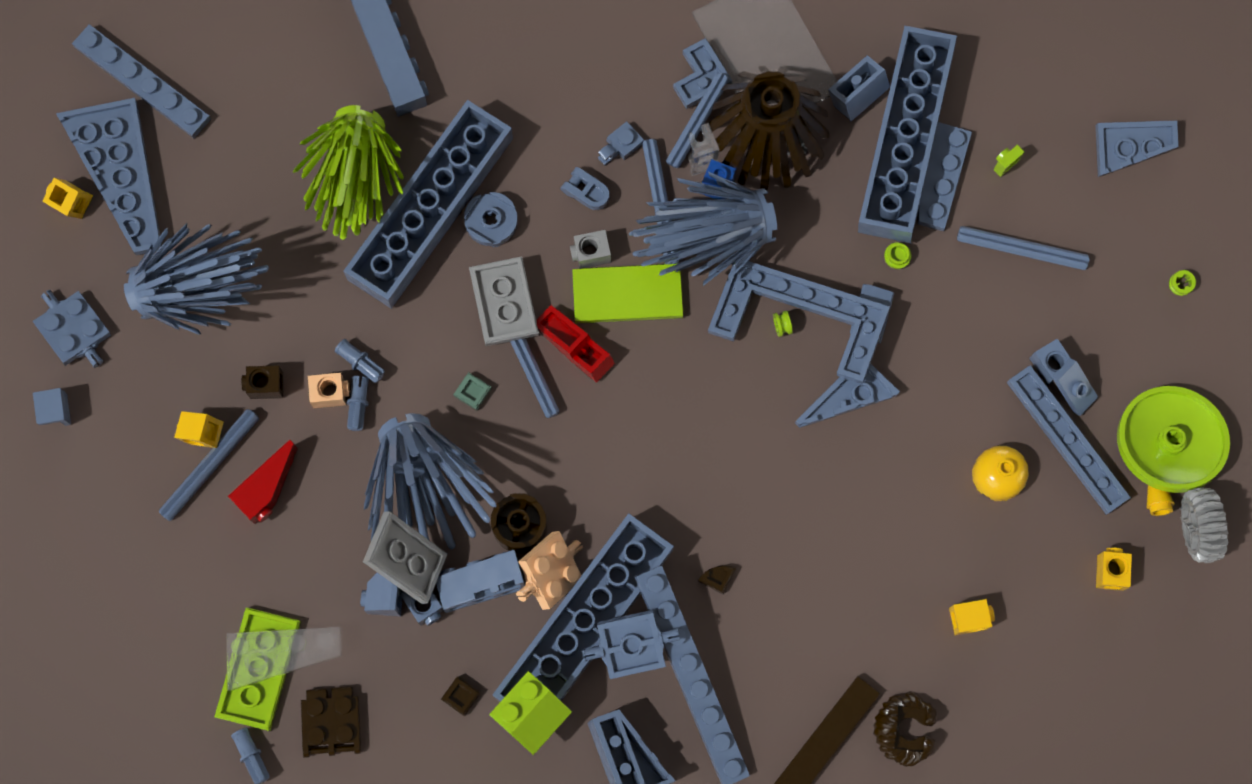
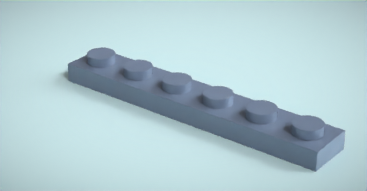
M90 24L73 41L72 45L74 48L192 138H195L211 120L207 113Z
M1031 365L1007 381L1009 387L1106 515L1131 498Z

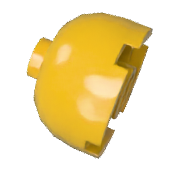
M993 446L984 450L976 459L972 468V478L977 490L994 501H1007L1016 497L1025 488L1029 477L1028 464L1024 456L1009 446Z

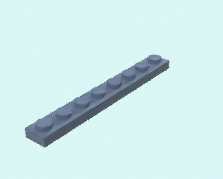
M662 565L635 576L634 578L648 611L653 610L656 624L661 632L678 628L680 641L664 643V649L720 783L733 784L749 777L747 767Z

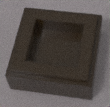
M457 676L441 700L465 716L480 695V692Z

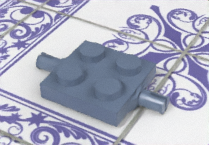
M51 290L46 291L51 300L43 293L41 297L50 308L46 313L33 320V323L62 363L66 366L75 359L86 356L93 368L98 367L93 357L101 365L103 360L95 349L99 343L110 337L111 334L81 293L77 291L62 301H58Z
M653 610L597 622L600 635L599 646L583 649L585 661L602 657V660L607 665L609 678L613 679L666 667L663 655L664 643L680 641L678 628L661 632L656 624Z

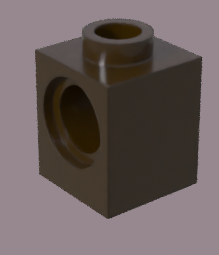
M279 365L246 366V375H242L241 378L242 391H246L250 399L283 398V370ZM261 377H267V385L263 388H257V380Z

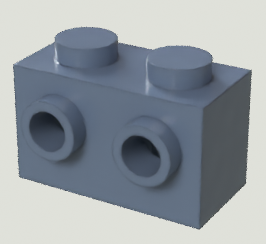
M867 55L830 87L828 91L834 107L852 121L888 90L890 84L885 69Z

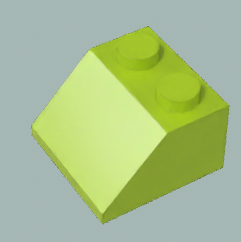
M528 671L489 715L534 756L572 711Z

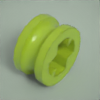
M1180 270L1169 279L1170 290L1176 295H1187L1196 286L1195 276L1187 270ZM1184 277L1187 279L1185 283L1188 282L1189 285L1180 289L1178 287L1180 283L1176 284V280Z
M787 310L783 311L781 315L773 313L774 326L778 337H782L783 333L792 334V324Z

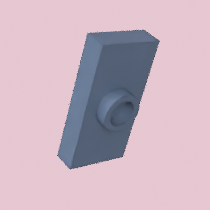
M1069 359L1052 377L1073 413L1079 416L1098 398L1079 364L1073 359Z

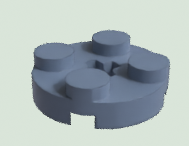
M497 192L475 196L468 203L464 212L465 228L469 236L481 245L499 247L504 242H507L517 229L518 216L513 202L505 195ZM493 213L496 214L497 223L486 224L487 221L484 217L486 215L491 216Z

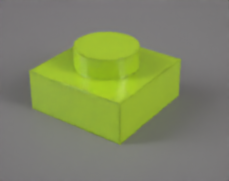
M1018 144L1011 150L1008 148L1004 149L996 157L998 162L993 170L1002 177L1020 161L1024 151Z

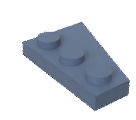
M1177 121L1097 123L1095 125L1098 177L1179 147Z

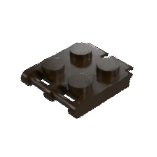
M332 688V698H328L327 689L306 690V700H301L303 758L310 757V754L329 753V756H335L337 752L354 751L355 754H361L359 697L353 696V688ZM354 743V746L335 747V744ZM328 745L327 748L310 749V746Z

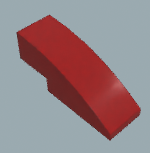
M552 305L536 320L538 331L596 383L615 364L611 355L595 343L588 333Z

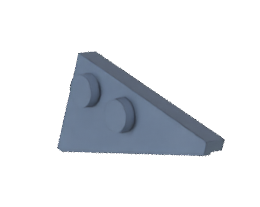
M870 363L863 384L839 377L795 421V424L801 428L896 397L900 391Z

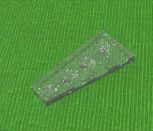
M341 627L226 633L227 690L232 691L245 685L292 672L293 670L341 657Z

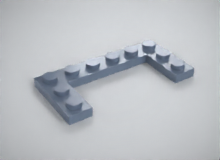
M750 261L730 280L728 276L708 328L709 334L734 342L752 293L853 325L854 327L840 362L837 376L860 384L864 383L890 311L889 306Z

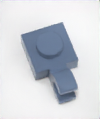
M626 121L607 137L606 141L609 145H606L598 152L600 155L598 159L604 166L611 162L618 154L625 160L643 145L644 139Z

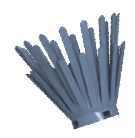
M409 413L405 414L407 421L400 423L394 417L382 425L378 432L380 445L365 492L364 510L369 506L376 481L368 530L372 528L371 541L379 524L384 480V512L390 511L393 513L395 473L398 518L410 527L413 526L409 498L410 489L419 533L429 540L425 518L429 525H434L435 519L431 509L432 505L446 544L452 550L456 544L433 485L448 514L452 517L457 514L471 538L476 536V532L439 467L464 501L471 504L486 523L490 522V517L460 477H464L492 507H496V503L484 489L489 493L494 492L476 474H484L473 463L477 461L431 427L427 417L421 414Z

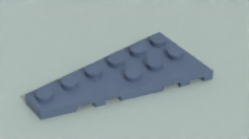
M131 98L56 113L133 252L136 255L145 254L151 244L154 245L160 237L136 99Z

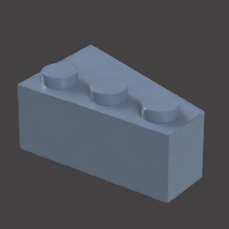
M515 550L497 554L486 560L472 561L467 563L466 567L457 570L455 567L442 570L436 582L445 613L515 593L525 586Z
M619 709L596 717L587 723L610 784H671L675 782V779L671 774L667 773L658 761L659 759L648 749L641 740L640 735Z

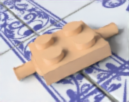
M560 531L551 532L518 561L526 581V585L516 593L519 596L518 599L524 602L533 594L537 598L542 610L551 609L574 587L582 576L573 559L574 555L583 548L580 545L581 542L574 540L567 547Z

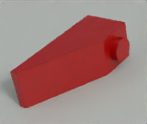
M291 440L286 442L228 495L234 504L254 524L258 521L260 523L265 521L273 512L271 509L276 505L298 450Z

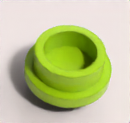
M892 243L885 250V262L893 269H902L909 264L911 251L903 243Z

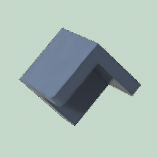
M61 388L33 393L37 424L45 425L61 422L65 426L71 425L68 395Z

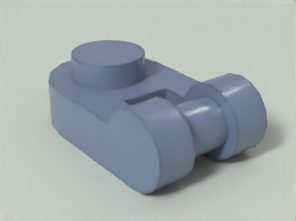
M575 167L571 173L572 177L568 182L565 181L560 188L567 196L576 199L592 210L603 209L609 202L608 188L579 167ZM580 183L586 184L582 191L577 188Z

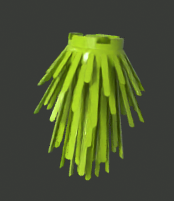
M349 105L336 111V115L331 121L316 128L319 129L318 131L302 140L300 145H305L321 135L307 147L306 153L309 154L293 170V173L298 172L310 160L303 169L302 179H304L328 150L317 175L303 199L307 202L305 205L306 211L310 208L325 175L314 206L315 211H318L316 222L320 220L325 202L329 200L322 229L324 231L328 230L334 207H337L333 235L339 236L340 233V239L342 240L346 239L348 226L351 224L354 235L358 236L360 234L361 224L364 223L366 225L367 205L369 220L373 218V199H375L376 219L378 222H380L381 216L384 214L380 192L378 160L390 196H393V189L389 179V171L398 192L403 195V189L398 177L403 180L404 176L389 148L399 158L401 156L398 151L402 150L385 131V123L382 117L374 110L373 114L360 110L361 106Z

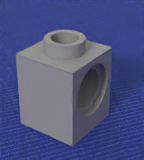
M606 230L574 236V245L570 246L572 261H578L579 269L611 263ZM589 245L597 249L591 255L585 254L582 250Z

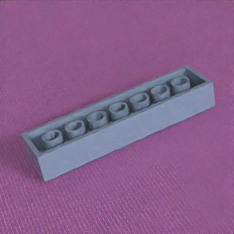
M904 26L861 210L858 233L911 243L954 55L956 35Z
M467 100L403 188V195L399 193L380 222H378L343 272L347 280L392 309L513 140L512 128Z
M628 513L493 693V697L501 702L529 671L562 701L592 661H585L583 649L599 646L600 635L597 622L625 616L641 595L634 577L663 565L673 552L674 546Z

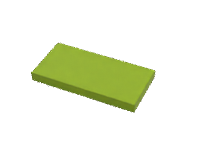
M676 264L572 269L575 324L683 318L680 271L676 272L675 270L659 275L661 270Z
M246 607L214 716L215 718L271 731L301 621Z

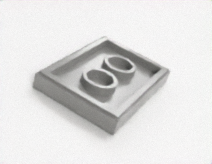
M522 256L469 267L485 346L539 336Z
M389 511L383 512L363 563L421 604H427L447 553Z

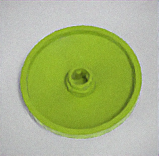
M1161 386L1141 393L1127 406L1118 424L1117 443L1124 463L1138 479L1161 491L1183 493L1205 486L1222 470L1229 455V430L1219 410L1204 396L1183 387Z

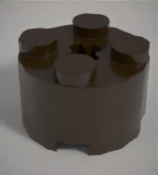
M513 493L503 498L494 507L491 513V528L496 541L504 549L509 551L515 550V553H525L531 551L544 539L547 532V518L543 507L534 497L525 493ZM519 518H523V522L526 525L516 529L512 522H517Z

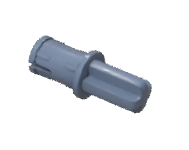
M343 339L337 345L335 353L349 362L353 370H359L374 383L383 378L384 369L368 357L367 352H361L349 343L347 339Z
M360 376L351 377L350 399L347 400V405H349L347 428L352 431H362L365 407L369 405L368 401H366L369 378L362 376L360 387Z
M248 728L240 729L231 735L241 755L240 762L245 763L254 784H262L270 778L260 756L262 752L256 748Z

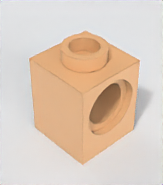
M341 373L308 376L309 400L313 408L346 405V397H350V385L348 380L344 381ZM335 385L337 389L333 395L326 396L323 394L325 387Z

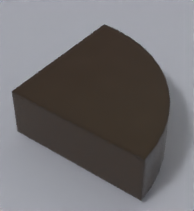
M730 566L711 568L701 575L698 582L723 594L736 568Z

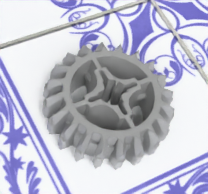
M1204 487L1188 490L1182 498V506L1180 507L1183 537L1185 539V546L1188 547V553L1198 563H1211L1223 559L1229 543L1227 539L1229 534L1227 531L1228 523L1226 522V513L1223 509L1224 504L1220 502V497L1214 489H1204Z

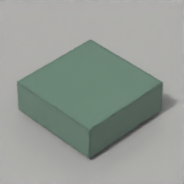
M468 372L453 395L477 411L492 388Z

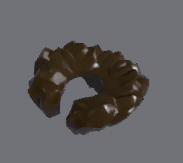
M907 692L905 695L889 697L887 702L882 703L883 707L875 716L876 721L873 734L877 737L876 743L880 745V751L885 752L884 756L887 759L895 760L896 763L903 766H914L920 761L927 759L932 753L935 740L927 735L911 741L906 740L899 733V725L902 720L913 718L924 726H933L937 722L935 719L937 715L936 709L930 703H926L919 696Z

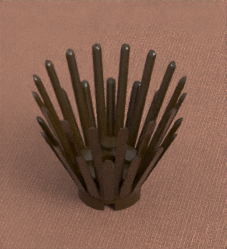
M759 66L758 68L762 74L756 75L745 71L738 74L739 77L752 80L751 82L726 84L722 87L721 90L743 91L713 104L712 110H716L739 101L707 124V130L713 132L736 116L711 143L709 149L710 152H714L716 149L720 152L723 151L740 131L722 162L728 166L731 163L733 167H738L749 144L738 183L745 185L751 164V175L754 177L758 176L763 156L760 189L768 190L772 154L773 177L779 178L782 169L783 184L785 188L791 186L787 146L794 170L798 172L802 168L805 177L811 174L798 134L813 158L818 156L822 160L824 157L823 150L804 120L822 138H829V131L803 105L824 117H828V113L824 108L801 95L802 93L821 97L818 90L796 85L797 82L806 81V77L803 75L785 77V73L788 70L785 67H780L777 72L769 71L766 66ZM772 100L775 101L777 104L768 105L766 102Z

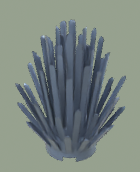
M708 172L709 176L716 179L717 184L723 187L677 178L679 183L692 185L687 188L690 192L729 199L675 198L673 201L646 202L649 206H658L662 211H656L655 216L636 220L637 223L674 221L651 225L629 232V236L634 237L656 234L644 238L645 244H651L647 249L634 251L632 254L633 256L643 257L676 251L643 261L641 266L665 261L671 263L697 254L694 258L661 270L659 275L675 270L678 272L716 256L694 270L691 276H696L715 263H720L726 259L709 272L708 278L703 281V286L731 264L732 266L736 265L728 275L730 280L764 244L776 240V237H772V231L777 230L774 206L772 202L767 203L764 194H768V192L763 188L757 190L748 189L711 172Z
M186 223L158 249L168 234V228H166L155 244H151L139 265L131 267L126 272L129 274L128 283L124 284L126 300L132 311L137 310L143 315L141 319L155 318L178 330L181 327L195 334H201L199 329L172 318L208 327L207 322L230 326L231 323L228 321L186 313V311L224 314L226 312L224 309L208 308L207 306L250 304L242 297L240 292L260 290L262 288L261 284L226 285L252 279L251 277L267 272L269 269L268 265L239 271L240 269L253 266L255 264L253 259L258 257L257 253L261 252L262 249L254 248L247 251L240 250L227 253L253 240V238H247L208 253V249L238 236L241 231L237 230L223 237V232L178 254L212 227L211 224H208L167 254L189 233L190 228H187Z

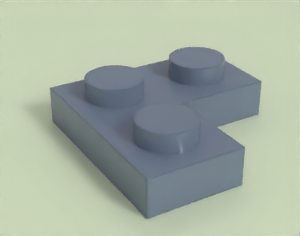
M706 38L683 50V56L694 73L674 83L673 88L686 109L701 101L717 73L726 75L729 78L728 84H732V79Z

